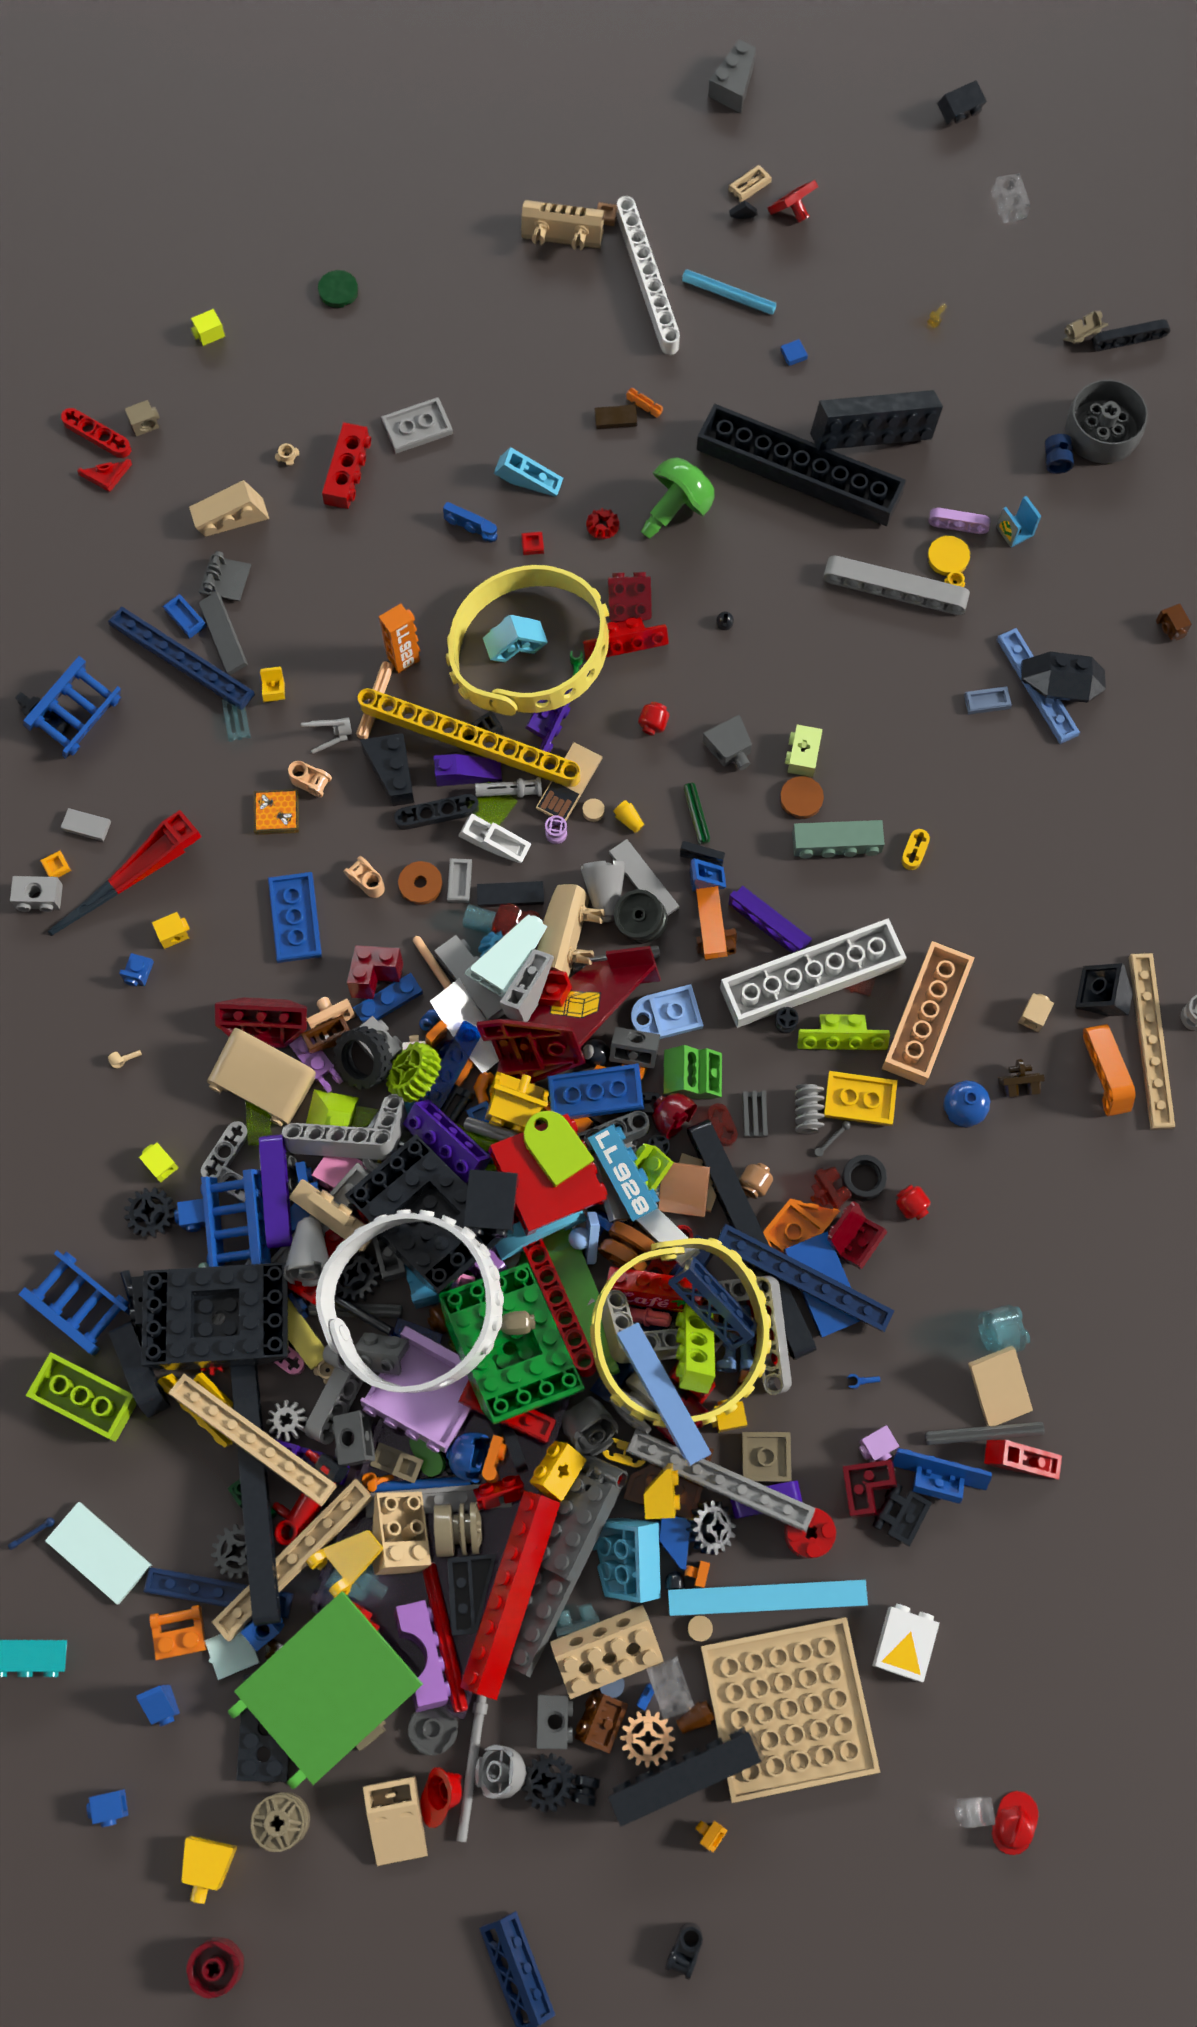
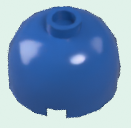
M969 1080L961 1081L948 1090L944 1097L943 1108L949 1116V1120L954 1124L967 1128L973 1127V1125L981 1123L986 1118L990 1110V1097L986 1089L979 1083Z
M477 1432L464 1433L459 1435L450 1445L446 1452V1458L455 1476L472 1483H477L481 1480L478 1476L483 1470L490 1447L485 1439H489L487 1435Z

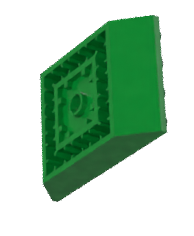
M528 1262L499 1272L501 1291L504 1296L502 1316L509 1312L527 1311L529 1315L534 1314L536 1329H532L528 1334L507 1335L499 1330L491 1352L467 1374L482 1412L493 1425L585 1390ZM483 1278L439 1294L446 1327L461 1361L472 1350L483 1328L486 1314V1294ZM510 1345L516 1349V1352L513 1355H507L503 1352V1348Z

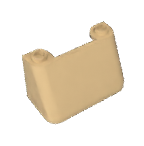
M234 1028L207 1083L210 1084L209 1088L220 1094L222 1091H230L263 1109L271 1116V1122L282 1127L283 1124L288 1125L291 1123L315 1081L316 1072L307 1065L254 1036Z

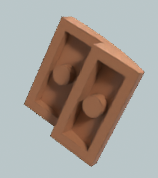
M674 1162L660 1184L659 1210L704 1217L706 1214L710 1167Z

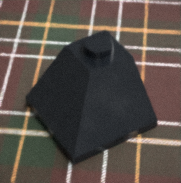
M1123 963L1083 966L1075 1008L1105 1016L1129 1015L1132 991L1125 965Z

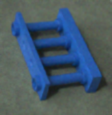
M80 656L76 658L23 720V726L29 731L34 727H39L65 748L62 751L64 758H67L69 754L73 756L78 751L80 741L110 706L115 707L121 699V696H119L121 688L117 686L111 692L86 673V661ZM76 678L83 680L106 698L99 708L72 688L71 683ZM62 694L69 696L93 715L85 725L59 705L57 700ZM48 710L55 712L79 731L71 741L44 721L45 718L43 716Z
M243 1170L242 1179L221 1183L217 1182L216 1177H201L202 1184L200 1190L204 1203L208 1248L207 1263L209 1267L225 1266V1262L250 1259L251 1264L271 1263L270 1249L267 1247L265 1235L261 1170ZM244 1188V1203L220 1206L218 1192ZM247 1213V1226L222 1230V1215ZM249 1236L250 1248L248 1250L224 1253L223 1239Z
M56 1250L54 1254L61 1259L60 1263L37 1289L34 1288L30 1291L24 1287L18 1295L88 1353L95 1356L100 1351V1348L96 1345L98 1336L121 1309L130 1315V1309L127 1307L130 1303L120 1295L115 1298L74 1264L77 1260L67 1251L62 1254ZM68 1267H71L79 1275L57 1301L48 1306L42 1301L45 1298L44 1294ZM85 1281H88L96 1290L72 1318L69 1317L65 1320L60 1315L63 1312L61 1309ZM105 1295L114 1304L89 1333L82 1334L77 1330L80 1327L79 1323Z

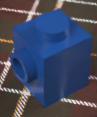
M203 1199L177 1202L178 1210H174L176 1224H179L187 1232H197L201 1230V1227H206Z
M125 1789L89 1797L90 1803H87V1815L89 1819H92V1824L100 1823L102 1828L115 1825L116 1819L128 1816Z

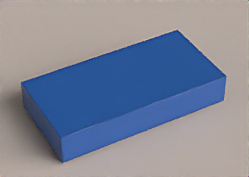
M180 594L163 606L164 610L189 639L207 627L206 623Z

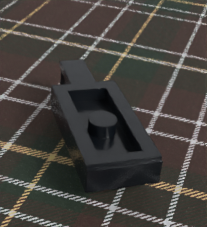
M22 692L15 697L18 701L17 703L23 707L21 712L26 717L41 700L39 697L34 696L30 699ZM48 710L43 716L45 718L44 721L61 734L71 726L53 711L50 712Z

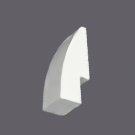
M474 814L467 818L458 835L482 849L518 863H522L531 846V843L494 822L490 824Z

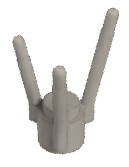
M349 717L301 723V727L333 726L334 735H339V737L312 749V754L340 741L348 740L347 735H352Z

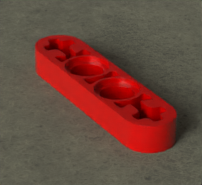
M67 408L62 412L61 419L67 429L118 458H125L130 455L132 448L128 439L77 409ZM84 426H93V429L91 431H83ZM104 434L110 436L107 441L99 440L100 436Z

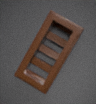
M340 1015L302 1033L301 1036L309 1052L314 1053L336 1046L338 1037H341L342 1033L350 1029L343 1015ZM319 1035H324L325 1039L321 1040ZM315 1037L317 1043L313 1044L310 1038Z

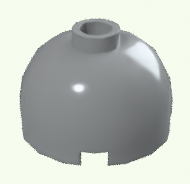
M502 1745L489 1746L485 1749L487 1752L484 1756L479 1757L475 1769L477 1787H480L484 1792L482 1794L488 1798L506 1799L512 1797L521 1789L525 1781V1763L520 1754L510 1747Z

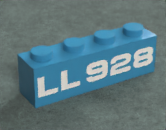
M613 1123L589 1136L588 1140L632 1221H635L657 1209L658 1205L656 1202L660 1200L654 1188L649 1190L646 1181L649 1179L643 1168L638 1169L634 1161L637 1160L633 1149L631 1147L627 1148L623 1142L626 1139L620 1126L616 1128Z

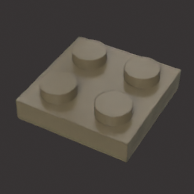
M742 1432V1476L755 1482H791V1433Z

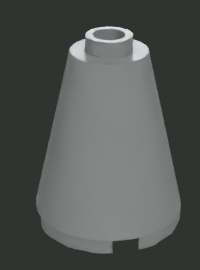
M613 860V865L612 863H606V861L585 863L581 866V872L593 909H603L605 917H600L603 922H613L615 905L622 894L625 862Z
M306 1217L297 1224L284 1268V1278L292 1284H295V1281H300L302 1286H317L329 1255L321 1223L313 1217Z

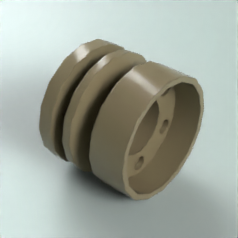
M470 1502V1514H465V1505L460 1503L458 1515L453 1514L451 1504L434 1505V1535L437 1557L454 1556L455 1545L459 1544L463 1555H467V1544H472L473 1555L480 1553L482 1522L476 1502Z
M279 1792L265 1798L256 1806L251 1817L250 1827L253 1838L260 1847L271 1852H282L290 1849L305 1837L309 1829L310 1813L308 1806L301 1797L292 1792ZM278 1815L279 1819L285 1822L284 1825L280 1826V1830L278 1825L273 1824V1820L277 1819Z

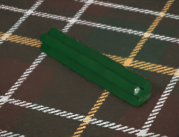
M687 783L684 785V792L698 843H709L710 835L695 783Z

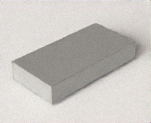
M68 808L61 829L62 831L104 842L111 821L107 818Z
M450 858L447 902L470 903L472 859Z

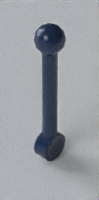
M52 1517L47 1518L45 1523L8 1544V1548L12 1550L44 1528L52 1527L55 1523Z

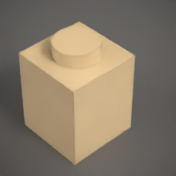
M1033 993L1018 1023L1039 1033L1054 1003L1045 995Z

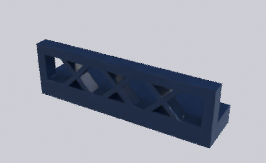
M694 1256L686 1261L685 1267L681 1272L669 1279L668 1284L732 1351L754 1338L758 1324ZM686 1277L691 1282L692 1289L683 1288L678 1282ZM695 1296L705 1297L708 1300V1306L699 1305L695 1301ZM711 1313L721 1314L725 1318V1322H715L711 1318ZM727 1330L737 1331L742 1337L733 1341L727 1335Z
M517 1911L480 1927L479 1929L515 2026L538 2027L554 2017L555 2012ZM495 1928L499 1938L498 1943L493 1940L490 1932L491 1929ZM502 1956L507 1959L508 1969L502 1964ZM511 1982L517 1986L518 1995L512 1991ZM521 2008L526 2011L529 2022L524 2023L520 2012Z

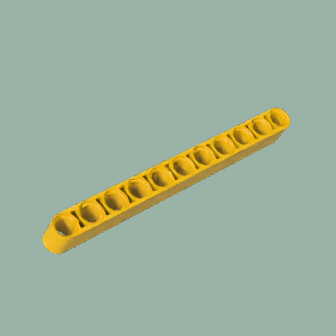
M370 688L363 689L358 694L357 698L362 712L372 717L566 787H575L580 782V768L574 761ZM367 699H373L372 703L364 704ZM388 706L394 707L391 711H384ZM408 713L413 714V717L409 719L404 718ZM429 720L434 722L430 726L424 725V723ZM447 728L454 729L451 733L444 732ZM467 735L474 736V738L469 741L464 739ZM488 742L494 743V746L490 748L484 747ZM509 749L515 751L512 755L504 754ZM527 757L535 758V760L530 763L524 761ZM548 764L555 765V768L552 770H547L545 766ZM569 771L576 773L573 777H567L565 774Z

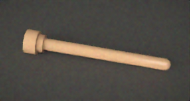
M415 936L413 943L443 988L446 989L452 983L421 937Z

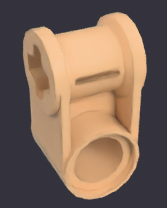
M294 761L288 768L291 783L316 797L323 796L326 784L332 780V776L326 771L310 766L302 761ZM296 772H304L302 776H294Z
M359 856L357 858L358 861L349 869H344V873L369 897L378 898L385 890L382 877L362 856ZM372 882H378L377 886L369 887Z

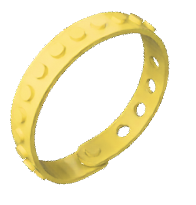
M521 566L490 577L465 598L453 618L450 634L447 637L448 653H446L447 665L451 666L453 670L449 672L453 684L458 683V692L465 700L468 699L479 708L503 715H515L516 711L539 713L565 706L582 695L591 686L604 665L609 645V632L606 622L609 612L606 604H601V596L598 591L592 588L584 579L569 571L552 566ZM532 586L556 587L583 598L597 612L600 618V630L590 658L579 672L559 686L534 693H518L503 689H494L490 693L473 687L460 675L459 655L467 628L485 606L504 594ZM573 688L570 693L564 695L567 690ZM540 700H548L545 703H537Z
M689 1238L651 1244V1251L635 1257L610 1277L596 1300L592 1314L590 1336L597 1370L603 1383L612 1395L610 1397L611 1400L618 1407H625L631 1412L630 1416L643 1422L644 1419L654 1421L653 1426L667 1428L659 1414L637 1405L614 1381L603 1354L600 1339V1323L605 1300L616 1280L628 1269L644 1261L661 1258L662 1261L674 1260L677 1256L685 1254L684 1248L702 1249L718 1256L732 1268L743 1284L753 1308L755 1322L758 1324L754 1359L743 1383L728 1400L717 1408L701 1415L691 1416L694 1422L702 1421L703 1425L716 1421V1415L722 1412L726 1415L731 1413L738 1407L736 1403L742 1397L747 1398L755 1388L753 1384L757 1377L761 1378L766 1368V1364H764L765 1358L771 1349V1340H769L771 1319L766 1311L765 1295L756 1283L755 1274L743 1263L741 1256L736 1251L729 1250L723 1246L719 1240L708 1238V1240Z

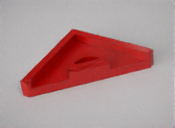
M130 459L114 464L109 462L95 465L96 467L84 470L79 468L77 472L83 478L111 492L130 468L132 462Z

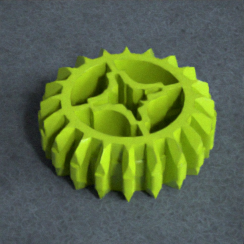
M410 1043L407 1049L403 1050L402 1048V1052L397 1054V1058L392 1061V1069L389 1070L390 1074L387 1077L386 1086L389 1087L388 1091L391 1094H398L399 1097L403 1098L404 1102H417L420 1097H425L427 1091H431V1086L436 1084L435 1079L440 1076L438 1074V1071L441 1069L439 1054L428 1044Z

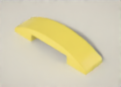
M288 1297V1340L312 1370L324 1360L323 1351L325 1346Z

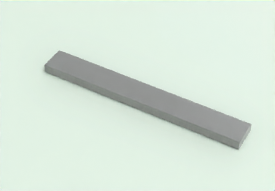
M635 1429L626 1450L627 1453L662 1469L668 1463H673V1471L678 1470V1476L803 1532H807L816 1510L814 1507L705 1459L688 1467L678 1447L638 1429Z

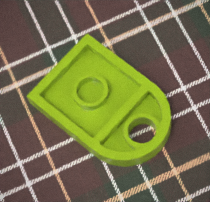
M542 1111L534 1114L528 1120L523 1133L524 1143L554 1187L595 1160L562 1115L553 1111ZM537 1120L545 1121L547 1129L544 1131L537 1130L534 1122Z

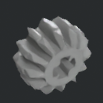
M284 1400V1408L279 1403H276L275 1408L278 1411L275 1413L269 1410L268 1412L274 1419L266 1420V1424L274 1425L269 1429V1433L275 1434L277 1432V1440H281L284 1436L285 1441L290 1442L291 1434L296 1439L300 1438L297 1433L298 1429L305 1432V1427L301 1423H306L308 1418L300 1416L306 1410L304 1408L298 1409L299 1403L296 1401L290 1407L289 1401ZM290 1415H292V1417H290V1419L292 1420L291 1425L286 1424L285 1427H283L285 1423L282 1422V1419L284 1417L288 1418Z

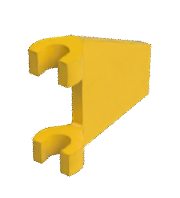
M366 1530L320 1549L312 1554L306 1563L311 1569L316 1567L318 1570L323 1569L328 1560L342 1576V1579L329 1589V1592L335 1598L342 1591L346 1595L349 1594L352 1584L384 1548L373 1534Z

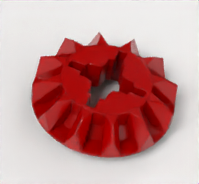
M603 507L597 511L593 510L588 515L586 522L588 532L598 539L611 538L618 532L620 526L617 514H614L611 509L604 510ZM599 518L603 521L607 520V527L603 524L599 525Z

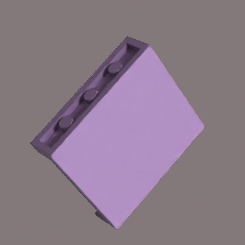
M405 1326L401 1332V1338L409 1339L410 1347L401 1360V1374L398 1376L380 1373L379 1377L400 1386L420 1385L446 1374L457 1366L461 1360L458 1354ZM467 1375L444 1388L428 1392L401 1393L372 1386L366 1397H362L360 1400L361 1406L364 1407L363 1411L372 1417L380 1416L385 1419L384 1423L389 1427L403 1429L406 1431V1436L415 1441L421 1439L427 1443L426 1447L436 1453H439V1451L447 1452L471 1411V1408L458 1403L468 1381Z

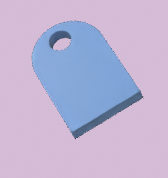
M691 984L646 995L635 1003L631 1012V1023L634 1030L660 1034V1039L703 1028V1022ZM646 1015L649 1018V1022L646 1025H640L636 1021L637 1017Z

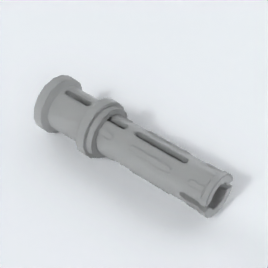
M537 777L536 780H523L519 778L517 782L475 783L476 797L517 795L520 798H523L524 795H538V797H542L541 777Z

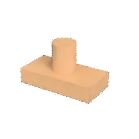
M323 997L317 1001L320 1012L307 1018V1021L312 1029L340 1015H343L345 1021L356 1016L348 999L332 1006L329 998Z

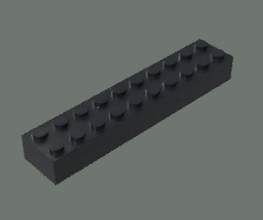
M715 403L697 436L696 450L886 527L903 494L906 480L833 450L818 451L813 442Z

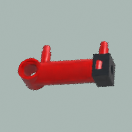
M307 1450L305 1456L315 1464L313 1468L335 1484L341 1483L350 1469L347 1466L338 1465V1461L332 1455L321 1454L320 1456L311 1450ZM301 1493L291 1511L284 1505L275 1502L272 1508L285 1519L275 1528V1538L278 1543L289 1545L313 1522L321 1506L303 1493ZM292 1527V1528H293V1536H292V1538L290 1539V1537H289V1530H290V1528Z

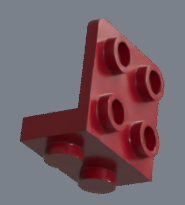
M625 572L612 573V577H608L610 620L626 621L629 618L650 620L652 617L651 576H646V572H633V576H625Z
M853 1201L849 1206L845 1207L836 1225L830 1228L828 1240L839 1258L862 1270L887 1234V1231L880 1225L868 1220L859 1204Z

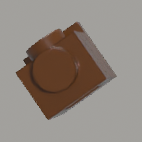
M1180 603L1161 610L1156 619L1157 624L1162 623L1164 633L1168 634L1171 640L1184 638L1192 625Z

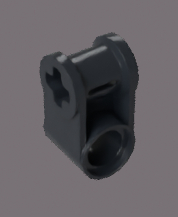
M689 1922L681 1927L665 1965L666 1970L673 1969L685 1975V1979L688 1980L695 1968L697 1956L703 1942L702 1932L697 1924ZM687 1931H695L698 1934V1939L694 1943H687L684 1940V1935Z

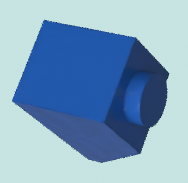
M680 1517L663 1518L661 1521L656 1520L659 1523V1543L680 1570H686L688 1538L690 1536V1532L686 1531V1528L691 1527V1523L687 1521V1518Z
M160 1685L136 1695L151 1725L159 1723L160 1727L175 1721L173 1716L180 1714L171 1685Z

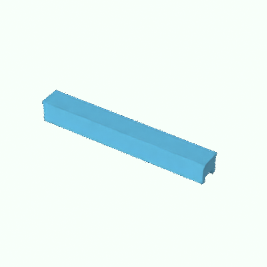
M866 1580L668 1590L670 1616L868 1605Z

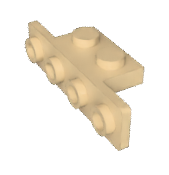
M302 1179L289 1197L293 1202L345 1240L357 1228L366 1225L351 1214L353 1211L342 1203L338 1205L333 1201L334 1197L324 1190L319 1191L306 1180ZM371 1240L365 1243L359 1250L364 1251Z

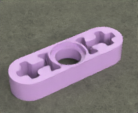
M934 508L930 511L929 524L939 528L985 534L989 531L990 518L981 514Z

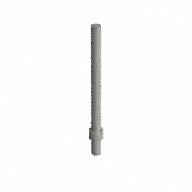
M478 1694L472 1708L474 1718L456 1841L460 1842L467 1841L475 1784V1769L479 1755L484 1714H487L488 1709L487 1697Z

